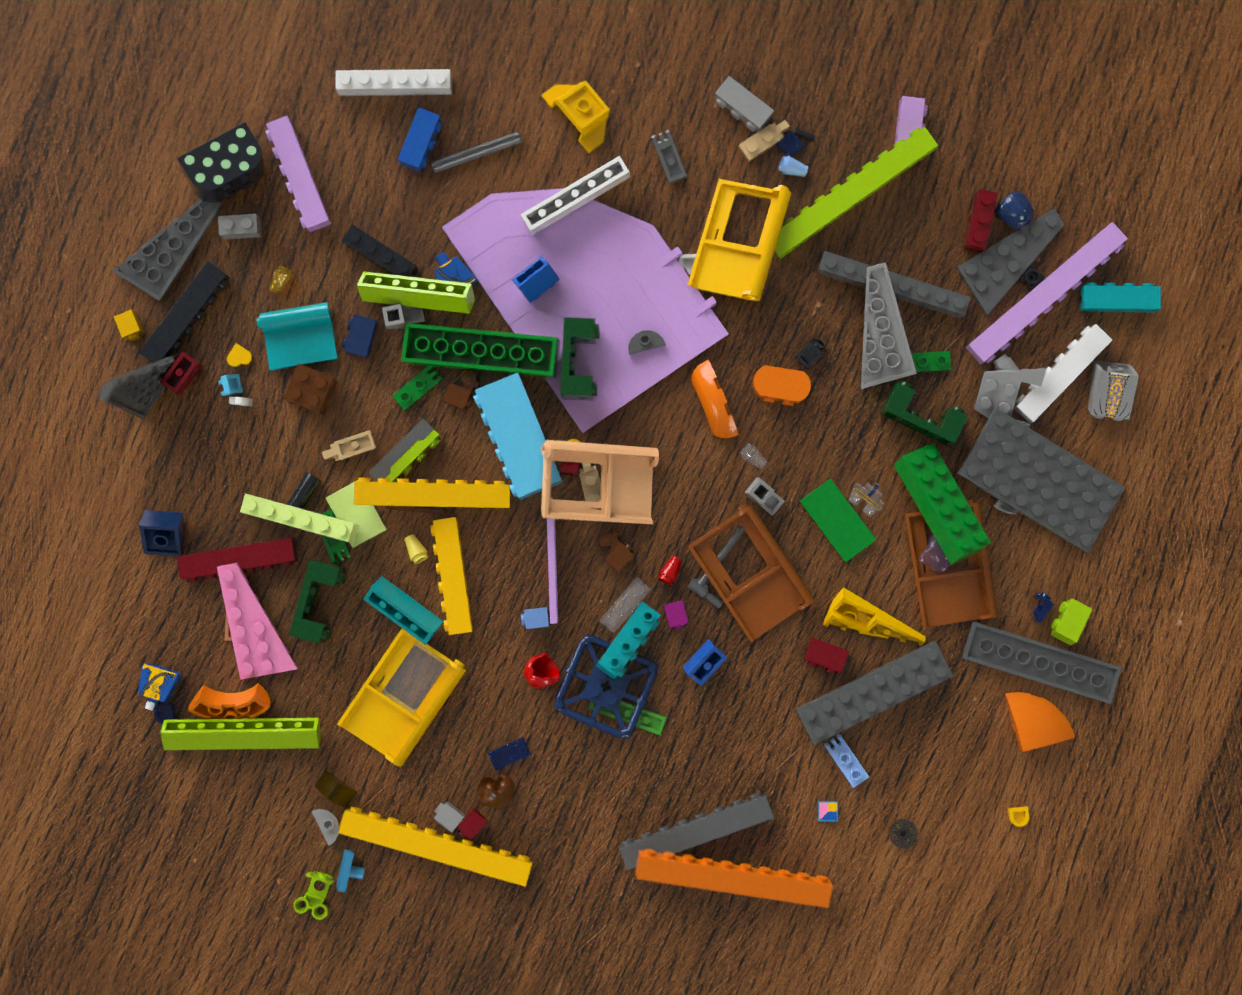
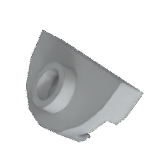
M313 810L312 813L328 846H330L339 835V819L333 812L328 810Z

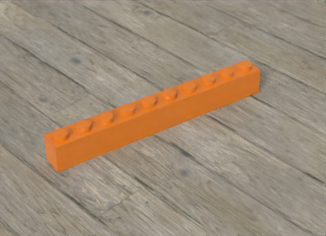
M652 849L639 850L635 870L636 879L825 908H829L833 887L830 879L822 875L811 877L803 872L792 874L783 869L772 871L770 868L763 866L753 868L749 864L733 865L729 861H721L720 863L714 862L710 858H702L700 860L694 859L691 855H683L681 857L675 856L671 852H664V854L656 853Z

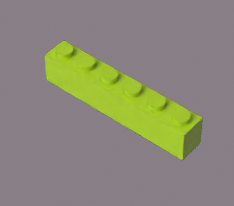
M363 271L357 284L361 299L365 302L391 305L401 304L408 307L470 314L475 302L472 285L469 283Z

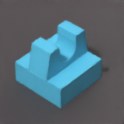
M239 374L224 375L218 381L219 385H223L224 391L221 392L222 396L244 393Z

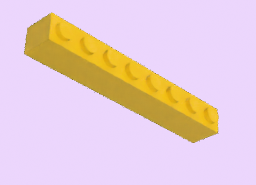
M358 478V482L354 481V505L510 508V486L505 485V481H494V484H486L484 480H475V484H467V480H455V484L448 483V480H436V483H428V479H417V483H409V479H397V482H389V478H378V482H370V478Z

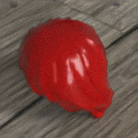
M545 652L532 656L524 669V676L528 684L537 689L554 685L559 681L561 674L557 664Z

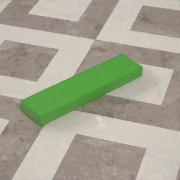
M621 700L618 711L623 722L628 724L636 706ZM590 702L588 709L593 711L596 704ZM600 706L598 713L616 719L613 711ZM643 709L636 727L661 736L667 717Z

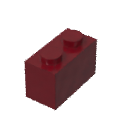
M182 352L160 383L181 396L203 365L190 355Z
M811 637L803 659L808 660L807 665L815 668L821 665L826 667V672L836 675V672L842 673L849 651Z

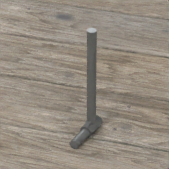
M741 524L717 555L720 563H722L745 532ZM704 573L700 579H692L687 587L701 598L704 597L717 608H720L723 602L708 591L706 583L709 578Z

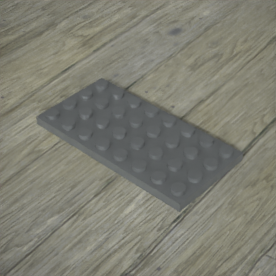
M995 408L957 473L958 476L1085 553H1089L1125 489L1120 483L998 408Z

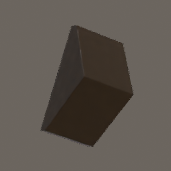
M327 770L324 771L315 784V787L326 799L344 808H347L357 791Z

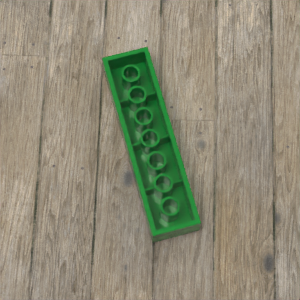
M406 323L401 361L411 365L504 374L518 373L524 376L556 379L560 340L557 337Z

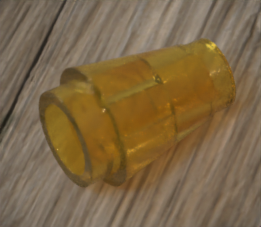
M280 264L275 269L269 289L279 294L293 278V271Z

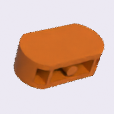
M765 365L756 372L752 386L755 394L759 398H764V402L775 403V400L783 401V405L794 406V403L798 404L808 396L811 382L808 375L803 371Z

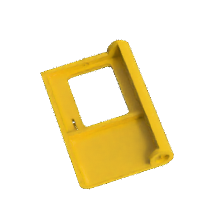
M719 179L688 285L703 291L751 301H760L791 197L789 188L778 185V187L769 189ZM737 194L771 200L757 247L723 241Z

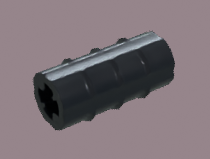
M306 472L291 495L287 505L304 509L321 480Z

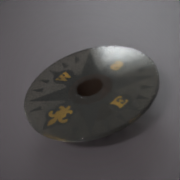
M899 819L890 826L889 838L896 847L908 848L916 842L918 831L915 824L910 820Z

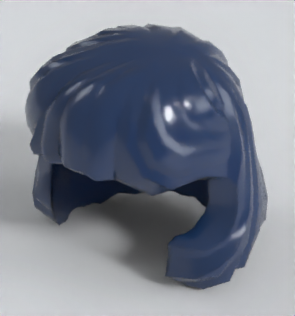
M1020 191L1009 194L994 210L998 219L1004 221L1015 230L1022 229L1028 225L1034 215V209L1030 201Z

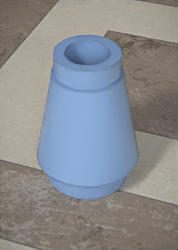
M783 156L778 170L782 174L805 177L808 166L790 156Z

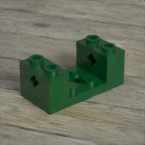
M564 317L560 391L562 400L593 401V396H597V382H594L592 376H575V364L572 361V357H576L575 343L596 344V339L600 338L599 324H596L595 318Z
M902 381L901 383L897 382L892 387L880 415L948 447L956 443L968 415L964 414L965 411L956 406L948 408L944 411L937 425L933 420L926 419L925 421L919 418L920 415L914 411L909 410V412H906L915 393L912 385Z
M309 560L289 636L316 643H325L326 640L330 639L332 629L329 628L330 624L312 620L308 617L314 611L315 605L312 602L319 592L320 586L317 585L318 582L341 587V584L345 583L347 573H344L345 568Z

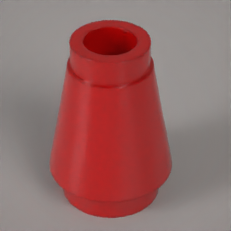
M672 556L659 571L658 579L671 586L676 581L682 560Z

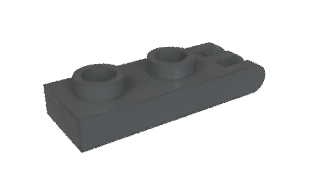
M666 130V139H664L662 132L658 133L660 141L657 142L655 135L651 136L668 183L671 184L687 178L670 131Z

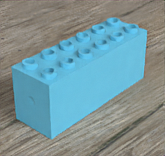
M513 374L476 389L477 395L473 396L477 407L483 409L484 413L481 414V417L486 427L489 426L491 431H488L491 441L498 446V449H495L500 462L504 461L505 466L502 469L506 478L512 481V484L509 486L513 496H518L522 500L541 492L544 458L541 449L546 440L519 374ZM554 461L552 462L551 487L563 483Z

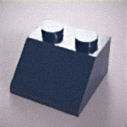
M145 510L139 524L144 554L182 556L185 534L183 513Z

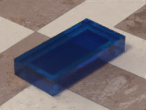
M524 737L488 752V755L496 771L530 756L531 753Z

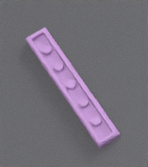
M547 518L550 624L558 623L555 519Z

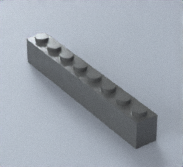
M824 251L816 273L866 289L867 267L871 265ZM889 271L897 299L960 319L966 315L971 297Z
M759 792L749 796V800L742 801V799L733 801L731 802L732 806L724 808V805L713 809V813L706 815V812L695 815L693 820H680L676 822L677 825L670 828L669 825L659 828L657 833L651 834V832L641 834L640 839L633 841L630 838L622 841L619 850L626 870L636 868L639 850L652 849L656 853L664 854V852H671L675 854L773 819L774 817L766 795H761Z

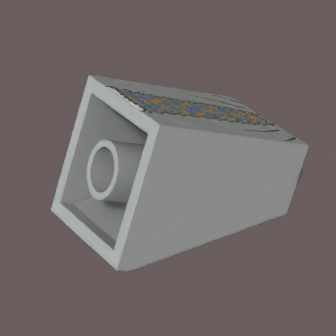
M1093 360L1088 411L1093 417L1098 419L1111 417L1116 421L1130 419L1139 378L1132 365Z

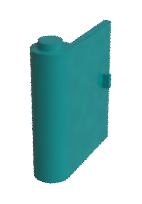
M328 302L259 314L257 326L258 329H262L265 335L270 371L296 367L298 364L308 365L338 359Z

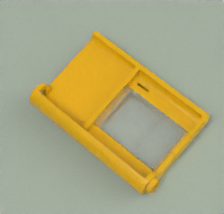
M402 628L337 725L385 755V758L396 766L402 767L466 672L464 669L465 664L457 659L455 661L451 660L429 644L424 645Z

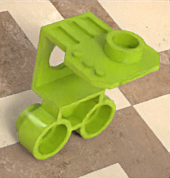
M308 872L306 876L312 878L308 891L304 897L302 896L295 900L293 907L298 913H305L310 908L312 909L313 917L321 920L329 912L328 906L324 904V900L326 899L330 884L334 880H332L333 877L325 873ZM315 881L324 882L325 889L322 891L316 890L314 887ZM300 901H304L306 907L302 908L299 905ZM319 907H322L324 909L323 914H320L318 912Z

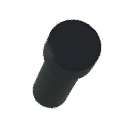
M796 127L794 135L814 141L815 135Z

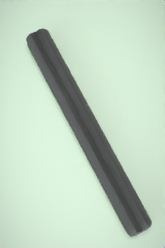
M515 132L431 163L433 171L437 173L521 143L522 139L519 132Z

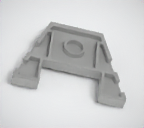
M1046 368L984 371L974 410L987 418L990 417L995 408L1011 416L1021 382L1042 386ZM1017 420L1028 428L1030 427L1029 422Z

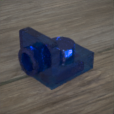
M1043 592L1033 595L1035 599L1042 603L1041 605L1037 604L1032 611L1034 615L1031 619L1036 623H1041L1054 605L1050 601L1051 597Z

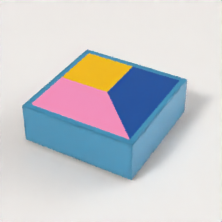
M818 801V821H838V801Z

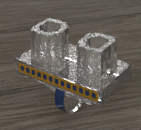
M867 482L864 487L856 483L848 499L856 506L861 499L865 500L867 505L863 508V511L870 517L877 510L880 511L884 505L878 499L882 496V493L877 490L880 486L878 483L872 486Z

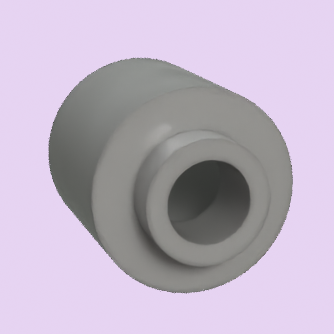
M1006 354L993 362L996 371L1019 370L1011 357H1008Z

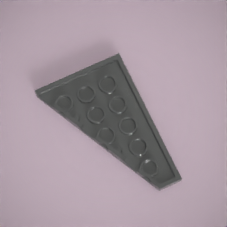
M174 354L109 380L107 384L102 386L98 398L144 420L166 387L160 381L180 354Z

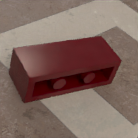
M982 189L976 192L963 249L980 253L986 249L998 193Z

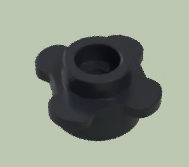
M1029 266L1025 274L1020 276V281L1025 282L1029 289H1034L1037 282L1043 279V275L1034 267Z

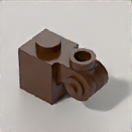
M465 371L462 374L463 386L449 384L443 398L444 403L466 411L467 407H471L474 397H472L473 391L478 389L481 384V380L472 371Z
M612 529L610 532L601 534L599 542L603 547H611V552L605 560L619 573L634 557L632 554L634 550L627 543L623 545L618 540L620 536Z

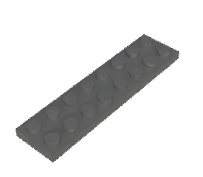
M972 622L962 654V659L1108 704L1112 703L1122 667L977 622Z

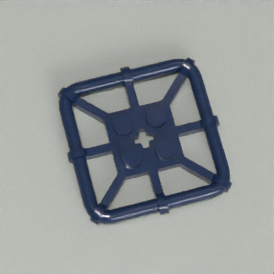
M584 635L578 643L569 667H566L564 671L566 674L555 697L554 709L567 717L586 724L590 729L593 727L616 738H624L626 740L633 733L641 712L648 703L646 700L656 679L658 665L650 659L637 654L633 661L645 665L647 668L630 675L624 673L622 677L617 676L614 680L596 667L599 661L591 644L593 643L608 649L612 643L596 636ZM585 646H587L594 663L590 676L575 671ZM649 673L639 698L625 692L631 679ZM573 676L587 682L582 694L563 701ZM607 681L610 683L609 686L612 688L611 690L603 692V687H601V683L605 684ZM623 697L637 703L627 728H625L618 711ZM582 699L596 704L590 718L565 706ZM600 706L614 712L620 730L595 720Z

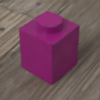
M683 600L664 605L669 627H673L674 630L685 628V623H688Z

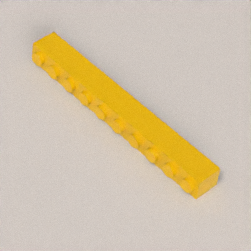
M351 806L350 809L347 808L344 811L338 832L340 834L526 887L533 861L529 860L530 857L520 854L518 857L512 856L510 851L500 849L498 852L492 850L490 845H474V841L463 838L460 841L455 839L454 835L448 833L439 835L436 834L434 829H418V825L408 822L406 825L401 824L396 818L388 817L387 820L380 818L381 815L375 812H369V814L362 813V809Z

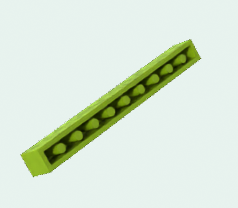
M919 127L909 134L911 137L905 141L901 139L893 145L894 149L889 152L887 150L882 152L878 156L879 159L874 163L870 161L862 167L863 171L858 174L854 172L848 176L846 183L835 185L830 190L831 193L826 197L824 194L815 200L816 204L810 208L809 206L804 207L799 211L800 215L796 218L790 217L783 223L784 226L781 228L775 248V254L779 260L936 150L938 144L925 127L921 130Z

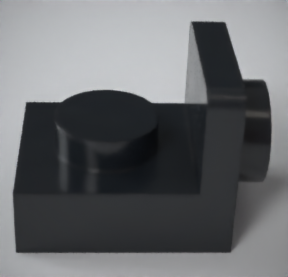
M812 338L795 358L809 370L827 351L825 349L826 346L821 340Z

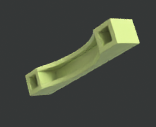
M245 494L240 512L350 543H355L360 526L249 494Z

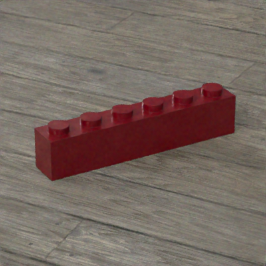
M295 538L177 556L180 579L186 580L187 583L198 581V577L205 576L206 580L217 578V567L227 564L238 563L244 573L255 572V568L262 567L263 570L274 569V565L277 564L287 567L292 566L293 562L298 561Z

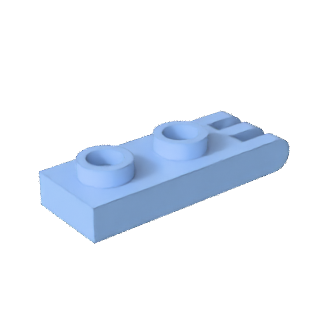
M838 734L836 737L840 743L837 744L834 738H832L830 741L834 747L831 748L827 742L823 745L854 788L869 778V776L842 736Z

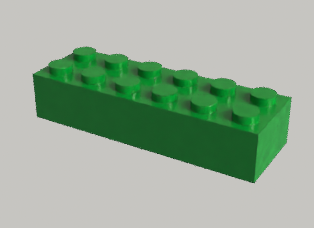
M933 443L902 456L894 464L895 469L951 565L982 551L991 544Z

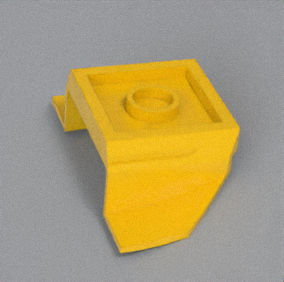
M587 81L577 85H554L541 95L551 108L558 105L581 133L578 141L588 153L603 143L610 109Z

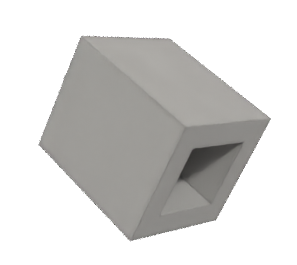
M448 801L445 804L440 803L434 811L436 813L434 819L450 832L454 831L465 816L464 813Z

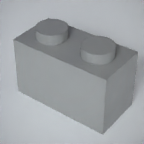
M257 214L218 216L219 235L224 240L262 237L261 218Z

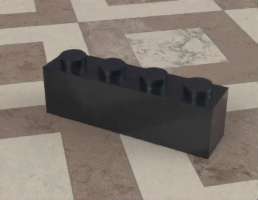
M351 225L342 239L346 246L391 275L414 277L419 270L415 264L354 225Z

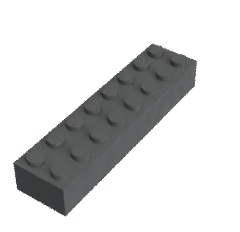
M931 641L795 708V711L811 743L815 745L953 677L936 641Z

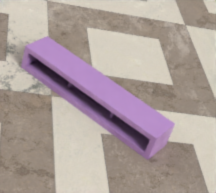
M284 116L266 123L268 128L265 131L269 141L274 143L275 147L272 150L276 159L280 158L282 165H279L282 175L287 176L289 182L286 183L289 193L294 194L295 200H293V204L296 210L301 212L302 217L299 219L303 228L307 227L309 232H313L330 225V219L291 120L288 116Z

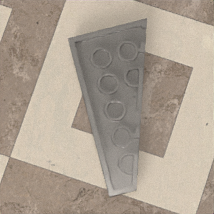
M886 262L867 267L861 389L917 374Z

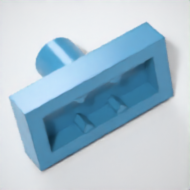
M344 849L336 889L340 892H346L349 877L363 879L364 868L351 866L354 856L352 850Z

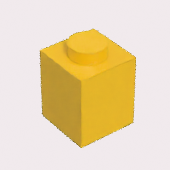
M132 309L114 316L123 339L134 341L144 334L138 315Z

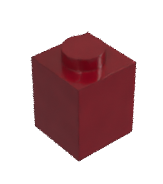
M473 808L457 826L459 828L458 833L463 838L472 840L488 820L478 810Z

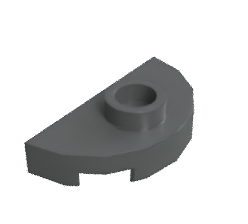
M651 330L641 331L630 340L628 346L629 355L665 346V341L657 332Z

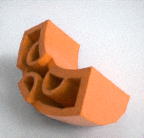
M709 360L699 364L693 371L691 376L692 384L700 399L712 433L720 438L735 437L739 434L733 416L730 413L717 376Z
M259 683L246 691L238 693L219 692L203 685L193 698L188 711L205 719H244L248 717L252 719L270 707V698L266 690Z

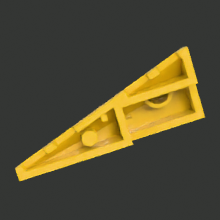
M844 587L833 599L823 622L825 627L833 625L845 631L849 628L858 630L860 634L885 639L894 637L899 638L900 642H906V640L918 642L920 646L926 641V636Z

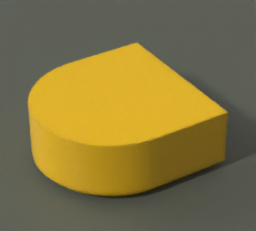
M1028 806L1008 808L1009 820L1014 826L1024 827L1028 824L1030 819Z

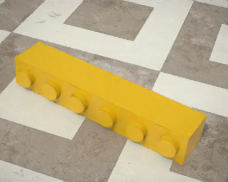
M458 518L433 520V525H430L432 537L435 536L436 544H433L434 555H438L439 563H436L437 575H441V582H438L440 594L443 593L444 601H441L442 612H446L447 620H444L445 632H449V635L474 632Z

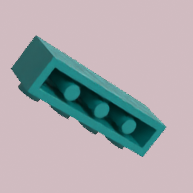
M383 576L370 587L363 599L424 645L431 640L444 622Z
M641 602L599 660L596 667L614 680L617 676L622 677L627 670L625 665L628 660L632 662L639 653L636 651L638 646H644L649 639L647 634L650 629L654 631L659 625L660 621L658 618L660 614L644 602Z

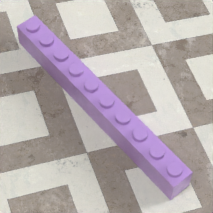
M1113 222L1110 223L965 348L980 365L984 362L988 364L996 357L994 354L999 349L1003 351L1010 345L1008 342L1013 337L1017 339L1025 332L1023 330L1024 327L1034 325L1039 320L1038 315L1042 312L1044 315L1053 308L1052 303L1056 300L1058 302L1062 301L1068 295L1066 291L1070 288L1076 289L1082 283L1080 279L1084 276L1088 278L1097 271L1094 267L1099 263L1104 265L1111 259L1109 255L1113 251L1118 253L1125 247L1123 243L1128 238Z

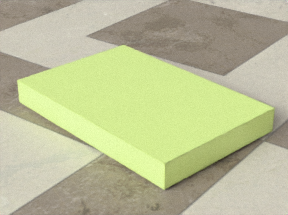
M354 482L326 497L337 519L360 525L355 543H350L352 548L387 530L375 506L354 505Z

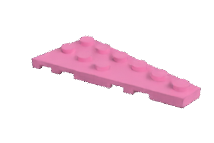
M233 563L218 566L217 570L240 680L298 669L297 664L293 661L289 650L283 644L268 614L261 606L257 595L251 589L239 564Z

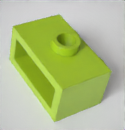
M1073 598L1066 602L1063 601L1058 610L1060 615L1058 619H1054L1051 625L1053 630L1050 634L1070 646L1078 642L1092 611V608Z

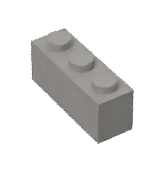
M730 76L715 93V102L721 108L726 107L730 110V114L735 119L743 120L746 123V127L751 131L759 132L773 116L774 110Z

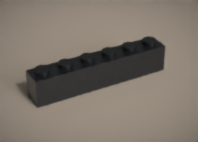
M207 261L138 353L154 363L171 356L174 351H178L182 347V341L186 335L189 336L193 332L196 322L203 319L208 306L216 302L217 294L220 290H224L228 286L230 277Z

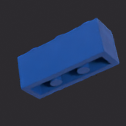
M418 107L397 159L400 165L421 172L422 168H426L429 161L428 153L434 149L436 140H434L436 133H440L443 126L440 115Z

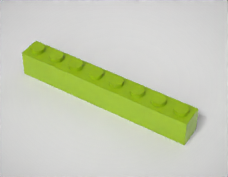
M319 718L164 720L160 732L164 750L319 748L321 740Z

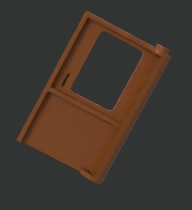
M975 499L967 500L984 529L980 502L976 503ZM921 512L906 513L905 520L923 628L998 617L987 547L967 557L968 564L966 567L933 571L931 569L924 527L925 519Z
M745 503L737 508L738 512L687 547L752 643L768 630L795 612L806 608L815 600L752 504L747 505ZM735 523L741 524L766 562L764 569L738 586L734 584L709 546L711 539Z

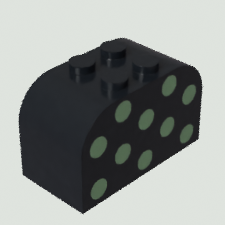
M246 122L177 158L182 173L197 197L209 203L219 202L225 198L230 199L236 195V192L242 189H249L253 183L262 177L265 169L260 145Z

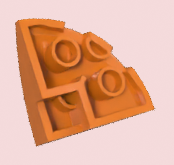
M1005 693L1013 730L1016 733L1020 751L1037 749L1075 738L1073 729L1066 716L1050 701L1030 693Z

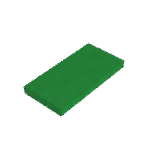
M831 478L799 501L845 563L876 541L875 537Z

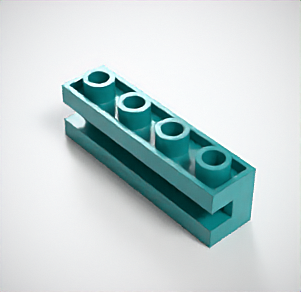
M1085 283V286L1079 289V296H1082L1079 311L1157 312L1161 309V286H1154V283H1145L1142 286H1135V283H1125L1123 286H1116V283H1105L1104 286H1097V283Z

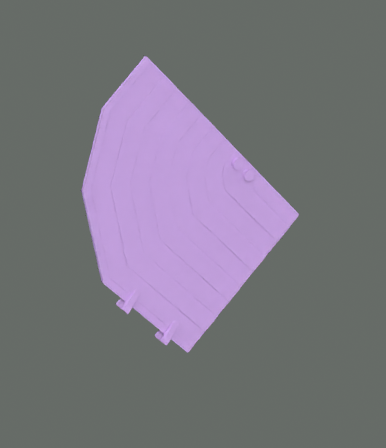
M563 189L490 194L442 228L514 333L557 337L560 340L556 379H545L582 433L729 335L711 309L717 303L712 296L705 300L698 289L688 285L689 276L677 260L682 256V251L678 246L671 251L653 225L600 202L591 200L538 233L531 235L522 220L521 214ZM542 256L550 264L560 280L553 287L543 292L538 299L530 303L522 295L512 279ZM564 317L595 318L596 324H599L600 338L596 339V344L575 343L576 357H572V361L575 364V376H592L594 382H597V396H593V401L562 400L560 395ZM651 330L657 332L665 341V346L629 355L628 346L630 340L641 331Z

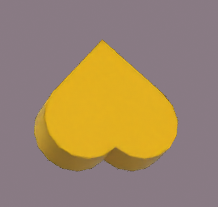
M237 343L227 356V362L232 367H238L241 364L248 365L253 360L252 354Z

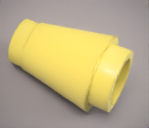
M414 534L404 539L411 561L418 564L428 558V551Z

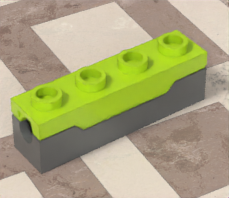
M422 419L369 474L377 482L378 478H389V482H397V479L402 475L406 476L413 469L412 465L416 461L420 462L427 455L425 452L430 447L433 449L438 445L441 436Z

